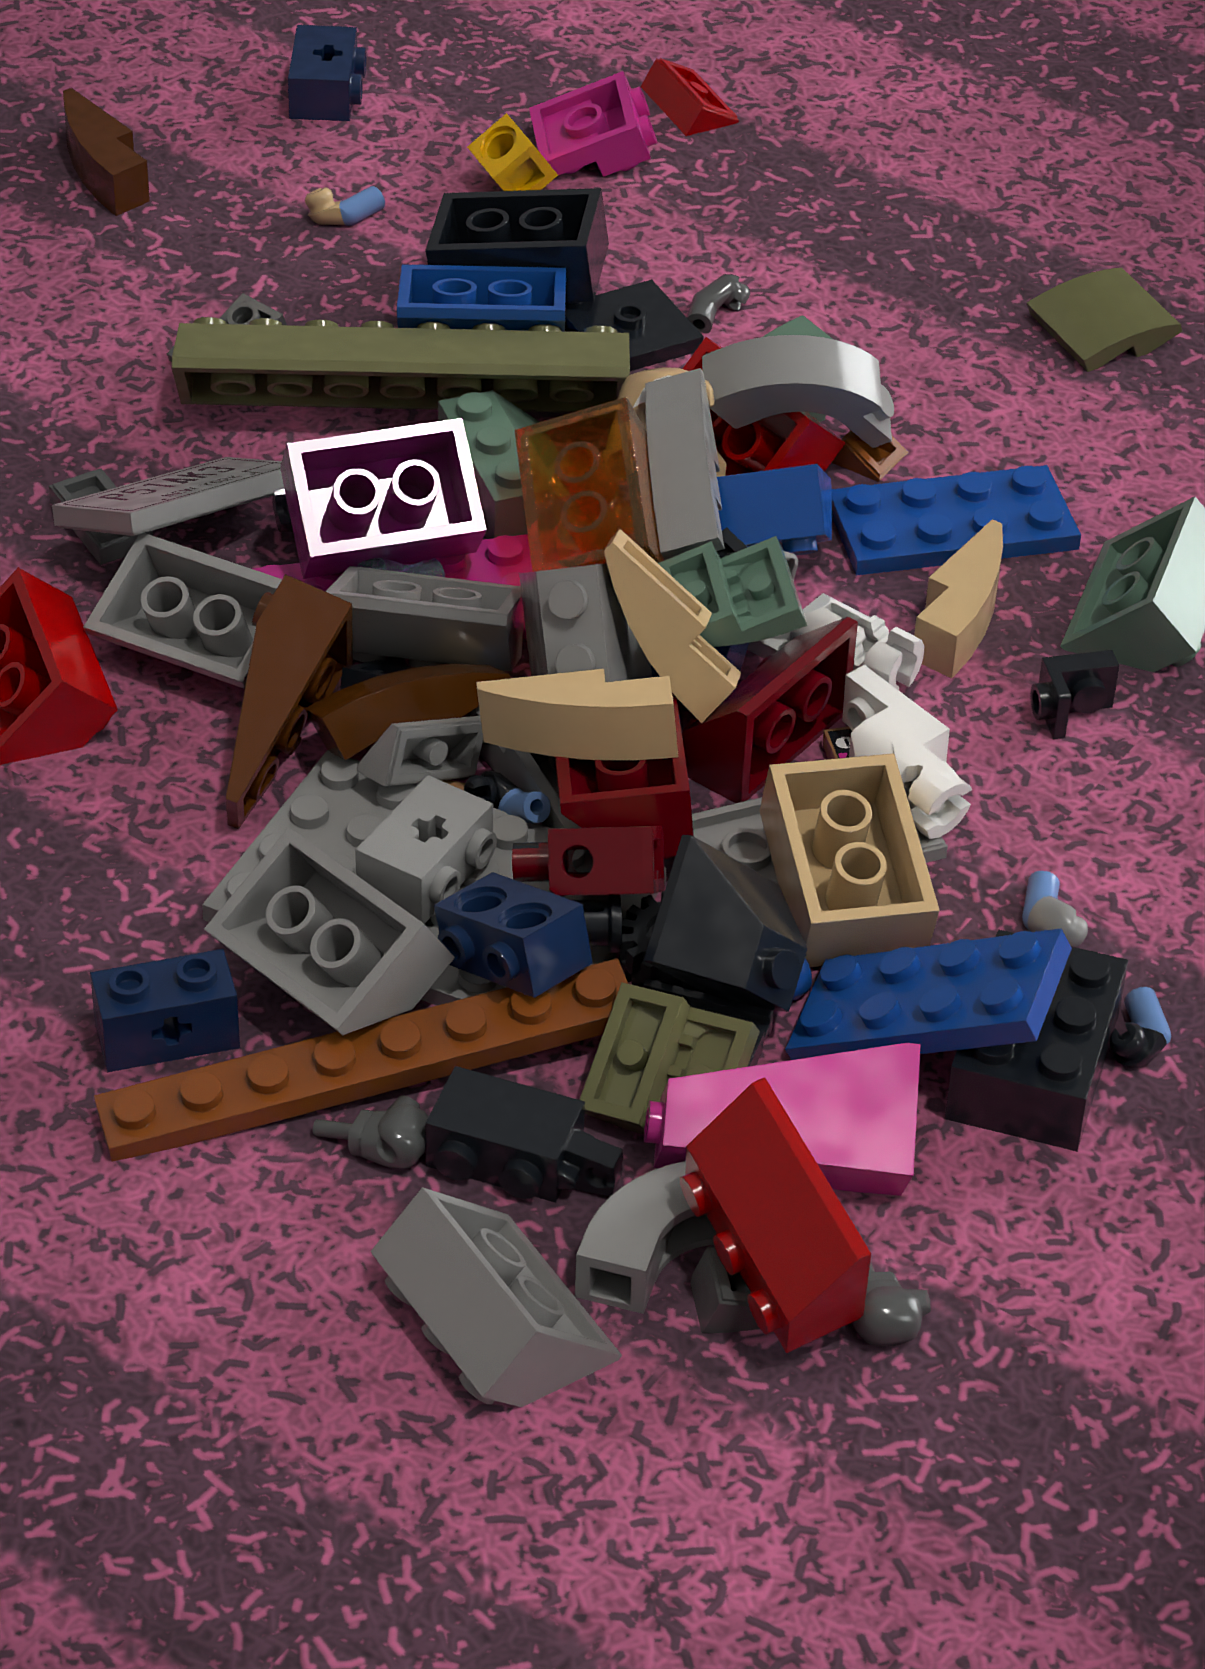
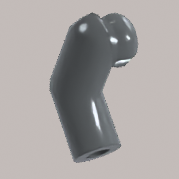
M723 274L693 296L687 318L699 332L709 333L718 308L724 303L732 311L740 310L741 303L745 304L750 296V289L744 283L739 282V276Z

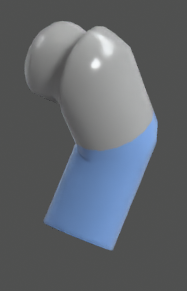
M1048 871L1032 873L1028 879L1022 914L1024 926L1030 932L1062 928L1070 946L1078 947L1087 936V922L1083 918L1076 916V910L1072 906L1057 899L1060 882L1055 874Z

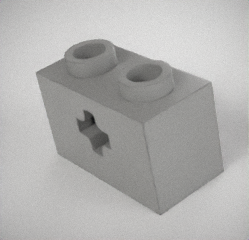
M427 775L355 849L356 875L425 924L435 913V904L458 892L460 885L476 868L482 869L492 858L497 844V836L493 833V803Z

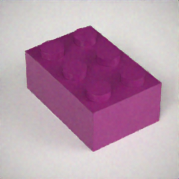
M462 418L286 444L280 470L303 579L344 573L349 566L379 568L477 552L487 529Z

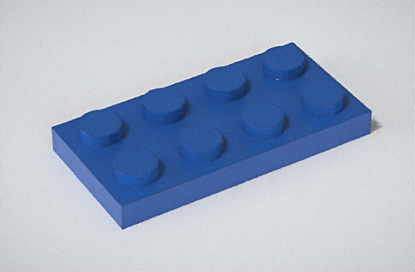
M1048 465L1021 466L1016 469L981 473L967 472L962 475L927 479L913 478L901 482L874 485L859 484L847 488L832 489V518L856 576L942 566L992 519L1002 523L1003 550L1001 559L1079 550L1081 533Z
M1062 928L1036 932L1020 931L1006 936L976 940L960 939L946 944L916 948L900 947L886 952L856 956L841 955L833 959H826L785 1050L790 1059L795 1060L901 1043L921 1044L920 1054L1037 1041L1072 948Z

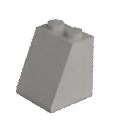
M607 563L519 573L531 676L604 669L605 682L652 677L651 664L627 623L613 588Z

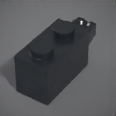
M458 1066L454 1067L425 1123L426 1167L437 1169L441 1174L453 1180L473 1179L501 1187L510 1195L521 1199L537 1197L556 1203L562 1189H574L611 1196L622 1176L623 1149L598 1140L584 1132L585 1101Z

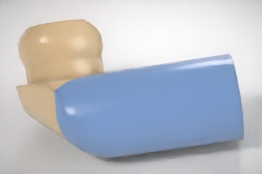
M370 186L346 200L334 202L332 191L327 187L316 189L305 197V203L310 209L308 216L318 225L352 226L385 207L384 196L375 186Z

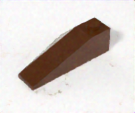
M286 574L274 594L266 592L261 597L252 619V625L256 629L226 793L227 824L237 829L241 827L274 781L279 768L278 754L282 752L292 755L301 743L302 737L300 736L306 720L309 718L305 708L335 693L341 684L342 668L351 666L353 663L352 603Z

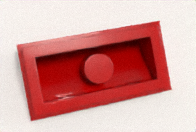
M656 58L641 84V88L685 136L739 122L738 116L693 69L662 58Z

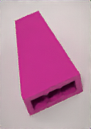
M901 1043L670 1078L666 1083L660 1101H649L646 1111L644 1142L655 1144L653 1167L661 1168L686 1161V1146L751 1083L765 1077L832 1189L901 1196L914 1176L921 1044Z

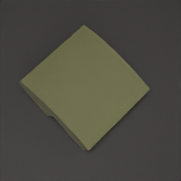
M1122 267L1100 270L1076 277L1051 288L1027 302L1030 315L1087 372L1099 369L1128 349L1136 357L1146 355L1182 332L1181 324Z
M622 982L580 1097L581 1101H585V1114L644 1135L649 1101H660L668 1079L748 1067L760 1031L753 1022L690 1007L683 997Z

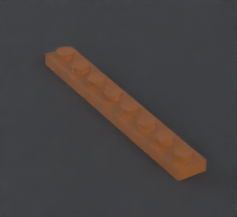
M617 958L587 966L535 998L506 987L391 1017L345 1035L334 1032L94 1095L97 1114L111 1162L182 1147L451 1075L455 1066L472 1070L603 1035L622 982L628 984Z

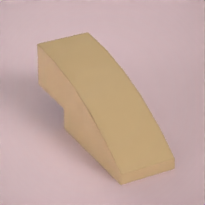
M992 519L929 577L926 607L916 617L914 636L921 639L925 646L922 665L949 678H953L972 657L985 636L994 613L1003 550L1002 523Z
M619 529L609 541L604 554L613 588L627 623L648 661L659 676H670L672 693L703 723L736 688L741 672L700 635L707 627L712 613Z
M604 669L476 682L483 741L485 743L553 757L588 760H648L678 757L670 676L605 682Z

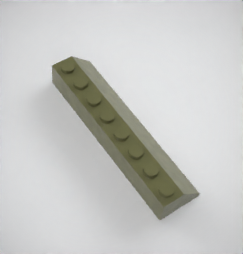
M202 317L195 319L193 323H179L172 355V372L181 404L438 410V401L461 397L471 392L481 393L493 390L524 412L613 414L621 387L625 379L630 375L629 333H617L616 329L608 326H592L586 328L584 332H562L557 326L545 324L532 326L528 331L506 330L504 326L493 323L478 324L472 330L450 329L448 325L439 322L421 323L417 328H394V325L384 321H368L363 323L361 327H339L333 321L311 320L306 322L305 326L283 325L278 320L268 318L254 319L249 322V325L227 324L226 321L214 317Z

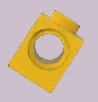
M507 113L467 146L503 191L542 190L558 176Z

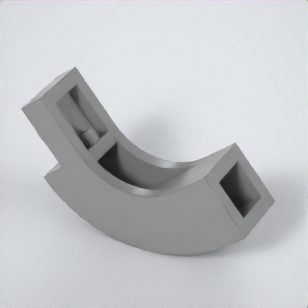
M777 335L734 343L702 356L704 377L711 384L714 395V406L710 407V409L735 429L780 413L814 412L839 420L872 448L892 441L890 417L894 415L893 400L889 391L881 385L879 360L861 348L824 337Z
M686 1161L670 1164L635 1178L611 1195L598 1209L587 1227L576 1254L575 1297L644 1314L658 1275L670 1261L691 1249L714 1245L713 1236L717 1233L707 1215L703 1214L697 1217L690 1209L683 1195L680 1177L685 1175Z

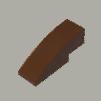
M73 88L64 90L63 100L67 148L73 167L84 186L98 202L115 216L150 202L147 160L134 152L133 131Z
M448 664L415 667L376 676L341 689L305 708V711L327 750L347 760L378 741L391 724L461 718L479 707L476 682L510 679L511 677L508 673L489 665Z

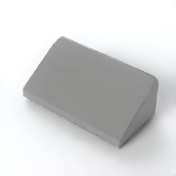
M480 716L391 724L358 764L357 771L385 787L420 783L427 775L441 781L470 778L475 775L483 741Z

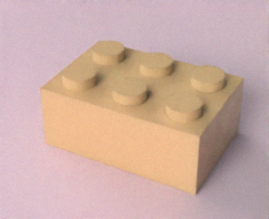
M895 754L769 765L760 806V815L777 881L808 950L805 958L810 967L823 966L826 959H833L841 955L856 956L892 951L900 947L916 948L929 946L940 910Z

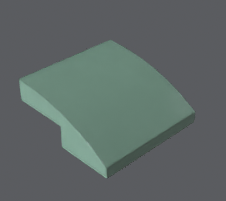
M777 536L721 559L711 541L658 563L712 613L707 627L700 635L713 647L765 640L807 626L785 553Z

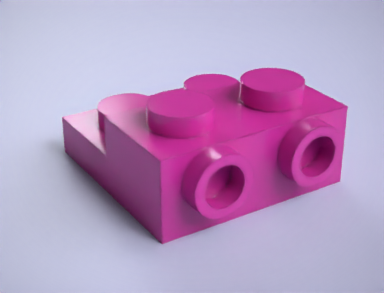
M624 71L529 108L538 151L558 176L564 173H575L585 165L595 161L603 177L620 170L628 171L639 163L651 159L648 147L657 144V138L648 117L650 116V111L640 86L631 89Z

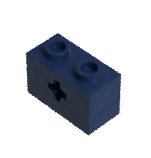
M297 25L288 74L289 119L350 121L352 105L362 104L363 78L366 76L367 63L366 47H357V27Z
M224 949L90 972L95 1027L107 1073L240 1048L237 993Z

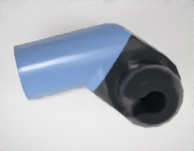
M485 771L481 776L474 775L470 777L465 783L464 791L493 803V808L504 811L508 815L518 816L526 823H540L549 816L550 800L544 793L537 791L523 792L501 773Z
M1148 987L1133 989L1126 995L1124 1004L1131 1022L1125 1023L1127 1029L1125 1033L1121 1035L1115 1028L1110 1036L1109 1042L1114 1058L1118 1063L1126 1067H1143L1148 1065L1171 1040V1031L1156 993Z

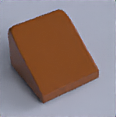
M850 430L841 439L846 444L831 463L879 482L909 452L893 436L891 442L872 448Z

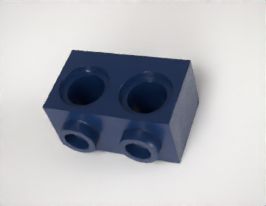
M492 872L434 905L439 930L438 939L455 957L449 964L450 966L533 998L593 963L583 904Z

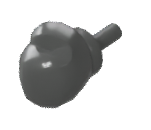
M403 1095L386 1111L361 1110L354 1123L316 1119L313 1125V1134L318 1137L348 1140L350 1154L355 1157H363L388 1168H410L417 1163L425 1152V1123L429 1116L420 1109L418 1102L409 1096Z
M870 1262L864 1315L853 1322L854 1329L866 1343L879 1347L901 1345L913 1340L921 1329L922 1317L931 1312L928 1291L924 1289H904L893 1272H875Z

